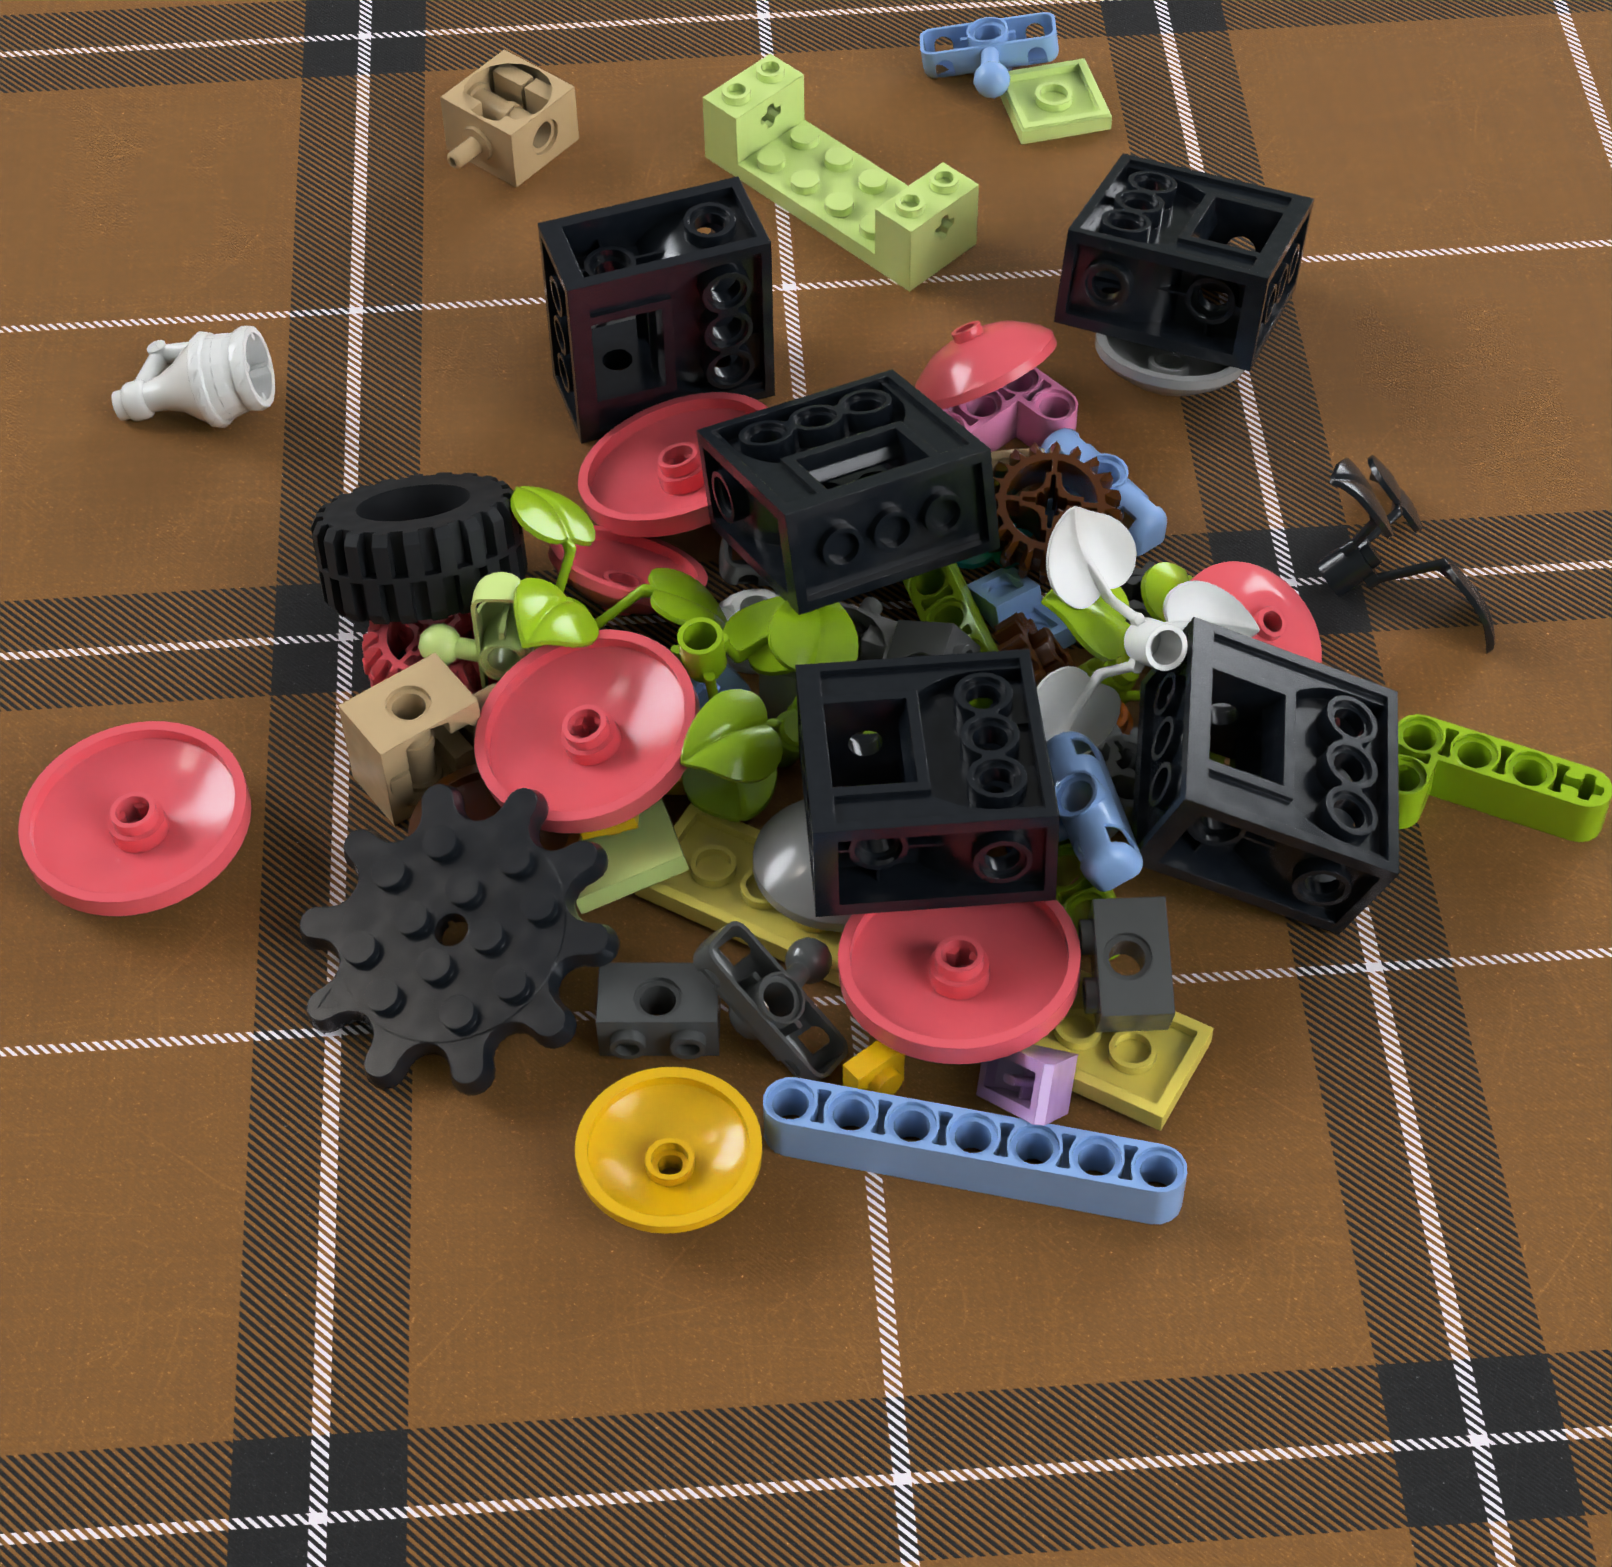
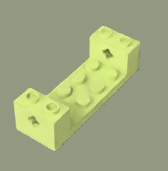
M771 53L703 97L705 157L733 176H738L742 182L909 292L976 245L979 184L942 162L909 186L806 121L804 74Z

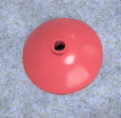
M979 320L971 321L958 327L951 333L953 340L932 356L917 379L915 388L941 409L975 400L1006 386L1041 364L1055 350L1057 346L1056 338L1051 329L1035 323L1007 320L982 326Z
M593 525L595 540L591 546L575 544L576 554L567 583L581 595L602 606L607 611L640 585L649 584L648 575L655 568H670L681 571L698 580L704 587L707 585L708 575L696 559L665 541L654 537L623 536L612 533L603 526ZM549 544L548 557L559 574L564 558V549L562 544ZM644 597L637 600L619 615L656 614L657 612L652 608L650 598Z
M1229 561L1212 565L1190 580L1214 584L1240 601L1260 628L1259 633L1252 638L1322 663L1319 631L1310 610L1300 595L1286 581L1273 572L1251 563Z

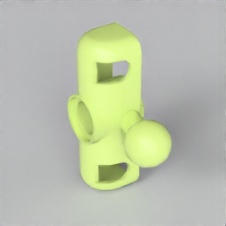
M494 572L484 576L477 583L471 602L470 611L475 639L460 637L454 627L445 623L432 624L422 632L419 638L418 649L422 657L426 658L436 653L447 666L456 659L478 662L482 689L488 686V677L499 681L518 661L534 651V647L522 648L514 616V592L521 579L507 572Z

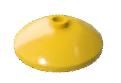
M686 1067L652 1068L636 1072L618 1080L606 1088L590 1104L579 1124L575 1140L577 1173L591 1201L607 1216L625 1226L640 1231L662 1234L681 1233L699 1229L716 1222L733 1211L752 1189L760 1171L763 1154L760 1125L747 1100L724 1080L712 1074ZM671 1167L680 1170V1172L671 1175L661 1173L664 1169Z

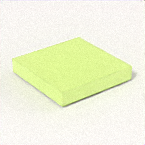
M1085 58L1008 71L1010 74L1009 87L1000 98L1021 145L1111 129L1112 115Z
M663 798L639 814V826L637 829L623 831L616 835H605L581 840L592 841L601 845L606 851L609 861L604 875L581 891L576 904L581 914H584L690 870Z

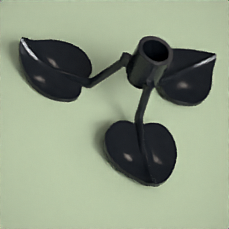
M1374 455L1367 458L1371 469L1369 480L1381 485L1392 500L1391 512L1386 515L1382 505L1359 468L1349 458H1344L1338 462L1332 472L1329 484L1341 488L1356 499L1369 514L1370 520L1353 538L1316 561L1321 574L1334 593L1341 597L1363 582L1371 590L1383 582L1430 571H1438L1459 588L1476 611L1484 628L1486 654L1491 652L1495 645V632L1489 608L1474 584L1454 563H1449L1446 559L1441 558L1376 573L1375 568L1382 564V560L1371 542L1381 533L1387 539L1394 536L1391 525L1402 515L1415 533L1422 530L1420 517L1410 498L1399 487L1392 473Z

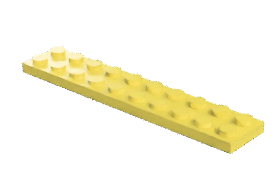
M690 803L674 825V830L690 870L637 891L635 895L714 931L719 930L732 921L743 923L773 957L785 962L788 948L795 941L806 937L816 938L827 945L832 955L831 969L823 980L840 987L838 949L842 932L815 929L791 920L777 911L759 890L753 873V850L760 830L740 821L732 822L709 815ZM739 937L732 938L743 944L748 945L743 939ZM1081 970L1078 992L1068 1013L1047 1036L1033 1045L1078 1054L1072 1088L1073 1092L1161 1131L1212 1042L1214 1028L1175 1011V1016L1168 1030L1096 1033L1095 1014L1084 1013L1082 995L1083 978L1092 977V975Z

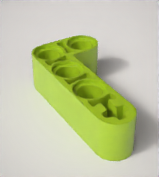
M1408 715L1398 722L1399 829H1406L1417 823L1428 797L1431 795L1569 841H1590L1601 832L1612 798V783L1604 773L1576 762L1427 715Z

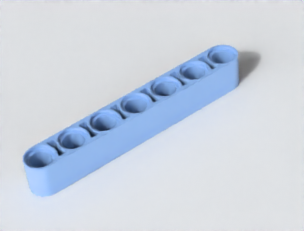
M785 1077L776 1080L767 1087L763 1095L764 1138L767 1145L775 1153L786 1157L1146 1224L1170 1222L1179 1214L1182 1207L1187 1179V1163L1182 1154L1176 1149L1164 1144L1055 1124H1047L1045 1126L1033 1125L1017 1117L797 1077ZM786 1115H797V1116H800L799 1118H796V1119H785V1118H782L783 1116H786ZM845 1126H857V1127H859L860 1129H857V1130H845V1129H842V1127H845ZM916 1137L921 1140L916 1142H908L903 1140L902 1138ZM976 1148L982 1151L978 1153H969L963 1151V1149ZM1036 1159L1042 1161L1043 1163L1029 1164L1027 1162H1024V1160ZM1097 1170L1105 1175L1093 1176L1085 1171ZM1148 1182H1160L1165 1184L1166 1187H1154L1149 1185Z

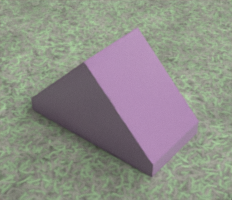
M1032 1045L1010 1056L981 1062L976 1095L1033 1125L1045 1126L1067 1115L1069 1112L1078 1054Z

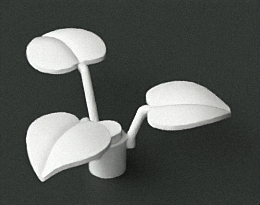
M1078 506L1069 508L1055 525L1047 547L1046 570L1050 586L1062 602L1075 609H1085L1101 596L1110 607L1127 618L1131 625L1124 636V647L1130 659L1128 662L1097 669L1091 677L1082 669L1074 666L1061 667L1049 673L1037 686L1046 742L1062 732L1073 731L1088 737L1098 747L1116 725L1121 706V699L1117 691L1110 686L1101 684V682L1105 678L1128 672L1139 674L1145 665L1160 671H1169L1179 666L1186 656L1188 647L1183 629L1193 617L1251 638L1259 633L1260 628L1249 611L1233 595L1214 584L1198 580L1181 583L1169 591L1163 603V613L1166 622L1144 617L1142 613L1134 611L1119 600L1110 590L1122 586L1133 573L1137 551L1131 533L1119 520L1112 516Z

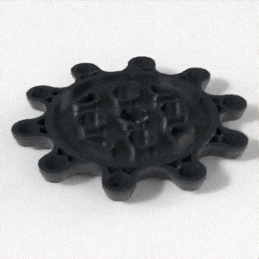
M436 784L429 787L422 797L421 822L416 831L404 840L388 842L377 832L365 829L355 830L347 836L344 842V857L348 865L358 875L359 881L356 889L346 901L339 905L313 907L302 915L300 920L302 940L312 949L334 952L340 960L339 969L335 977L326 986L316 991L308 1000V1020L316 1030L322 1033L337 1031L345 1025L354 1022L369 1025L374 1032V1037L366 1055L364 1067L368 1081L376 1088L389 1089L397 1086L406 1077L410 1067L416 1060L425 1055L435 1054L447 1060L453 1086L460 1093L467 1096L479 1095L485 1092L495 1079V1051L506 1037L516 1033L527 1034L545 1048L556 1049L569 1043L575 1035L577 1028L576 1017L560 999L559 988L562 980L575 968L605 966L617 956L620 948V939L615 930L609 925L583 921L576 911V902L581 891L604 875L609 860L606 851L601 845L592 841H578L556 851L543 848L540 843L539 834L547 818L549 806L544 795L537 790L517 789L510 794L503 807L495 815L486 820L472 821L466 814L463 796L455 787L444 784ZM449 921L468 923L467 935L459 944L453 946L442 945L443 935L449 928Z

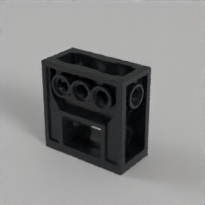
M1123 153L1068 229L1054 322L1251 371L1296 289L1314 198ZM1235 237H1245L1253 243L1255 252L1230 246V240ZM1202 288L1225 293L1228 295V301L1221 305L1211 304L1204 298Z
M738 176L538 223L553 377L581 444L601 439L615 426L636 413L678 397L709 392L736 393L756 400L775 396L771 241ZM700 228H711L709 234L697 231ZM630 316L636 317V319L591 329L593 325ZM720 359L729 363L726 367H715Z
M893 369L696 430L711 527L785 601L789 602L791 608L798 615L1000 548L991 449Z
M1193 617L1183 629L1188 647L1186 656L1181 664L1169 671H1160L1152 668L1140 685L1132 833L1143 859L1142 867L1339 935L1399 875L1398 692ZM1209 752L1229 758V766L1210 760Z
M1029 649L795 665L799 757L816 917L1056 900L1060 815ZM977 698H989L993 701L986 709L975 708L969 704L970 701ZM862 731H873V732H875V733H873V734H859V735H854V734H856V733H858V732H862ZM1004 845L1011 850L1004 856L993 857L986 855L990 849Z

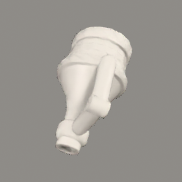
M240 326L233 333L213 334L199 331L189 342L166 344L164 340L152 342L147 347L149 356L136 379L125 383L120 390L112 392V405L117 417L121 421L128 419L142 421L152 418L155 412L170 410L186 412L201 421L208 422L212 427L226 428L235 418L248 411H263L271 406L275 395V374L267 344L261 333L254 326Z

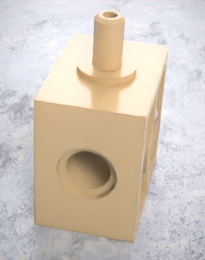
M506 50L501 51L440 97L447 150L451 151L447 154L450 166L460 169L468 162H471L516 188L579 139L575 87Z
M436 653L338 705L353 778L394 826L411 817L415 806L429 787L460 768L476 764L474 738L477 721L481 717L480 712L487 697L496 685L492 683L472 694Z

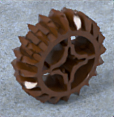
M1056 441L1051 445L1050 453H1042L1041 448L1034 442L1030 446L1029 457H1025L1014 449L1009 457L1010 465L998 461L993 468L1000 548L989 553L1002 551L999 563L1003 569L1017 562L1019 564L1018 575L1020 578H1025L1029 575L1030 570L1039 571L1038 578L1042 585L1047 582L1046 553L1050 536L1061 516L1074 506L1112 516L1122 523L1123 513L1117 509L1120 506L1121 494L1119 490L1110 489L1113 484L1111 472L1097 474L1100 464L1097 456L1083 463L1080 461L1081 450L1078 446L1071 450L1069 455L1061 454V447ZM1044 483L1035 491H1021L1020 496L1015 495L1030 485ZM1063 486L1072 489L1081 497L1071 495ZM1049 497L1053 500L1052 510L1054 511L1051 528H1047L1048 515H1045ZM1017 528L1030 531L1034 534L1037 541L1027 537Z

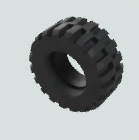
M440 472L436 475L423 476V474L409 475L408 478L387 479L379 481V484L372 486L364 485L353 489V492L349 494H340L334 497L331 503H325L320 507L311 525L324 601L341 617L348 616L352 621L357 622L369 620L374 624L388 625L390 622L411 624L417 623L419 620L432 619L436 621L447 619L448 616L458 613L462 615L471 613L474 589L484 576L494 572H507L523 580L527 573L528 563L523 529L514 517L510 507V499L514 493L513 490L503 480L498 481L496 477L489 475L479 477L477 473L464 472L463 474H452V472Z

